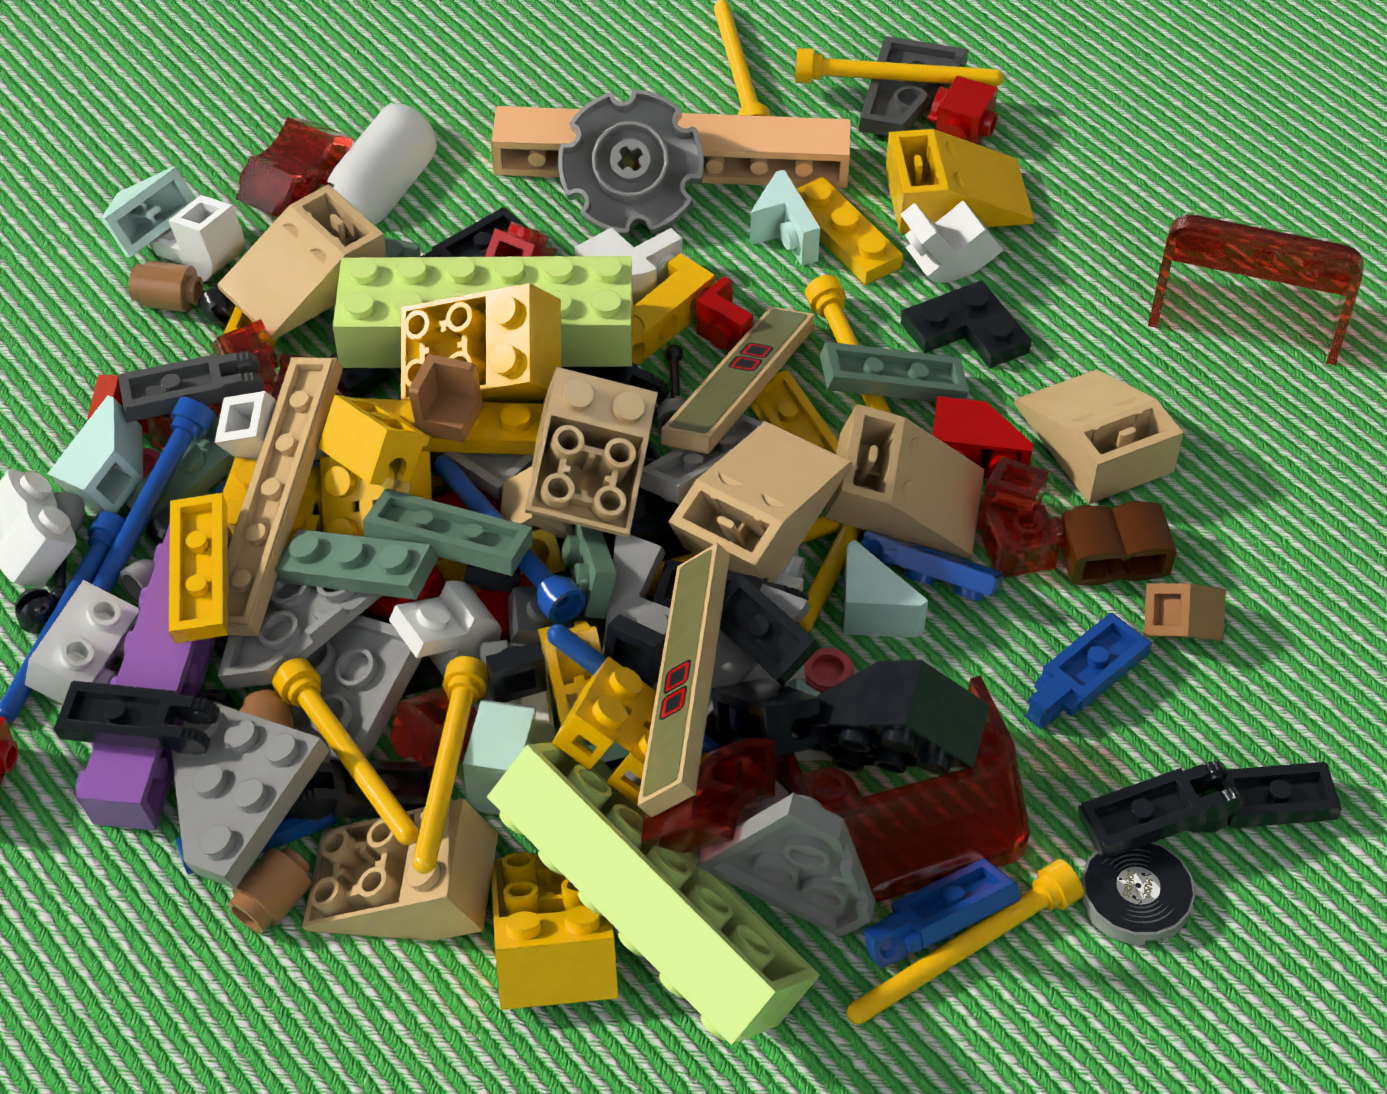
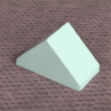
M171 167L118 192L101 219L125 256L131 257L171 228L168 220L195 200V197L177 168Z
M855 539L847 544L844 574L843 634L917 638L924 633L928 600Z
M488 700L480 702L463 761L466 800L476 811L499 814L501 812L487 796L526 745L532 744L537 707Z

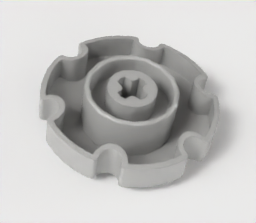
M634 89L630 99L626 102H619L614 98L613 93H607L586 104L573 117L570 127L577 136L572 143H562L560 145L558 170L568 200L580 198L585 201L580 213L587 223L600 231H605L612 227L622 237H630L633 227L639 224L645 225L650 234H655L675 224L690 209L693 201L692 197L686 192V189L691 184L702 183L704 156L702 143L696 128H682L678 125V121L682 118L681 108L659 94ZM627 156L633 161L638 159L640 168L636 171L631 167L625 168L623 159Z

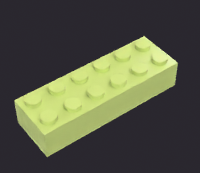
M632 256L341 258L333 320L338 361L343 368H401V307L530 283L561 299V367L632 366Z
M577 739L579 743L592 751L581 739ZM552 742L526 745L487 796L501 811L499 816L502 822L512 831L525 835L539 850L538 856L544 865L553 872L564 875L579 890L578 897L588 909L606 917L619 931L618 937L622 944L634 954L644 956L660 972L659 979L661 983L674 995L685 998L701 1014L702 1024L712 1035L733 1045L777 1027L818 979L820 974L723 879L697 867L699 855L658 815L650 817L635 803L608 785L606 781L613 771L601 759L589 771L552 744Z

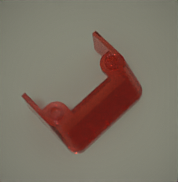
M1196 212L1181 214L1173 220L1166 240L1148 324L1149 327H1158L1173 261L1340 295L1335 311L1326 364L1336 365L1364 270V259L1352 245L1342 241Z
M981 675L970 678L968 689L969 692L990 705L974 768H964L862 798L854 780L841 770L821 768L803 773L794 753L778 756V762L771 764L772 777L790 794L795 793L814 798L822 804L824 809L844 818L876 901L875 903L915 892L982 858L987 859L997 868L1014 863L1027 850L1030 826L1015 744Z

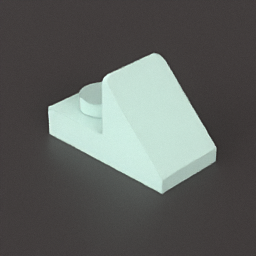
M777 171L751 211L750 243L758 244L781 237L784 247L787 250L793 251L801 266L818 262L820 227L786 171Z

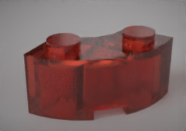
M287 117L283 128L273 144L261 154L249 156L247 165L240 175V188L236 200L278 218L289 205L315 192L322 184H332L327 182L336 165L351 148L354 138L311 120Z
M747 738L702 752L696 795L653 817L644 812L641 842L686 854L732 841L734 839L737 818L744 806L775 796L776 741L765 738Z

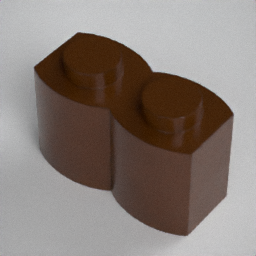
M1129 501L1113 509L1103 506L1080 505L1062 513L1057 537L1071 583L1092 586L1110 583L1119 579L1128 581L1158 579L1171 574L1177 550L1161 504Z

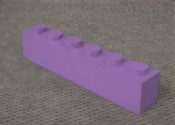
M169 523L163 543H159L155 549L154 571L149 585L145 586L140 593L139 615L134 629L130 630L125 637L124 659L119 674L111 679L110 684L173 690L177 695L194 696L197 698L217 637L174 643L169 634ZM228 527V547H229V544H230V541H231V538H232V532H231L230 528ZM176 717L173 725L182 726L185 721ZM92 742L93 750L87 768L83 769L77 778L76 798L93 825L156 831L174 775L171 749L166 747L165 750Z

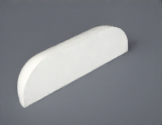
M389 103L336 165L327 182L335 184L333 189L374 225L378 224L386 218L434 157L437 141L432 126L413 107L405 104L396 105Z

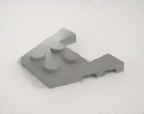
M616 535L613 564L617 576L606 615L602 655H604L607 626L619 614L666 636L670 608L645 599L666 554L662 546L633 535H629L628 538ZM762 584L760 591L795 622L799 623L807 615L810 605L806 599ZM720 630L705 728L714 719L712 688L742 683L757 666L747 654ZM658 681L651 687L655 691L657 690Z

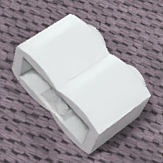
M8 469L0 480V569L13 583L43 588L76 545V536L71 527L69 517L57 508L55 496L51 491V484L46 478L33 471L21 472Z

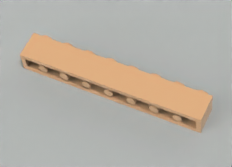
M496 106L491 138L494 175L560 178L558 170L559 148L562 143H572L576 139L577 135L572 132L570 122L581 109ZM682 113V118L678 121L680 127H695L699 134L704 156L702 183L767 186L775 172L785 170L795 187L803 186L822 176L834 188L847 189L850 119ZM629 156L623 159L625 168L631 167L634 171L640 168L638 159L633 161Z

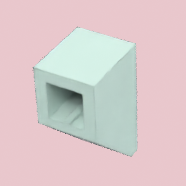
M107 395L47 474L66 492L80 496L84 500L85 506L99 512L108 511L117 514L134 491L136 485L143 479L142 426L137 421L127 422L123 406L114 397Z

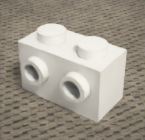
M83 580L29 658L25 685L63 704L73 680L110 684L111 679L116 674L111 669L119 657L124 659L125 637L130 630L134 629L139 615V608Z

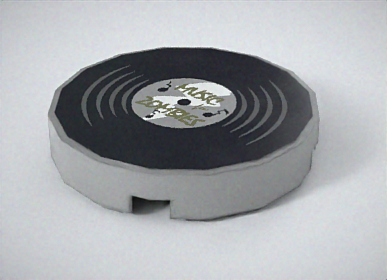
M1155 842L1103 861L1097 851H1095L1087 859L1081 877L1084 889L1082 901L1086 907L1085 913L1091 923L1108 937L1130 945H1146L1147 941L1162 938V942L1174 937L1187 923L1195 898L1193 877L1182 859L1164 845Z

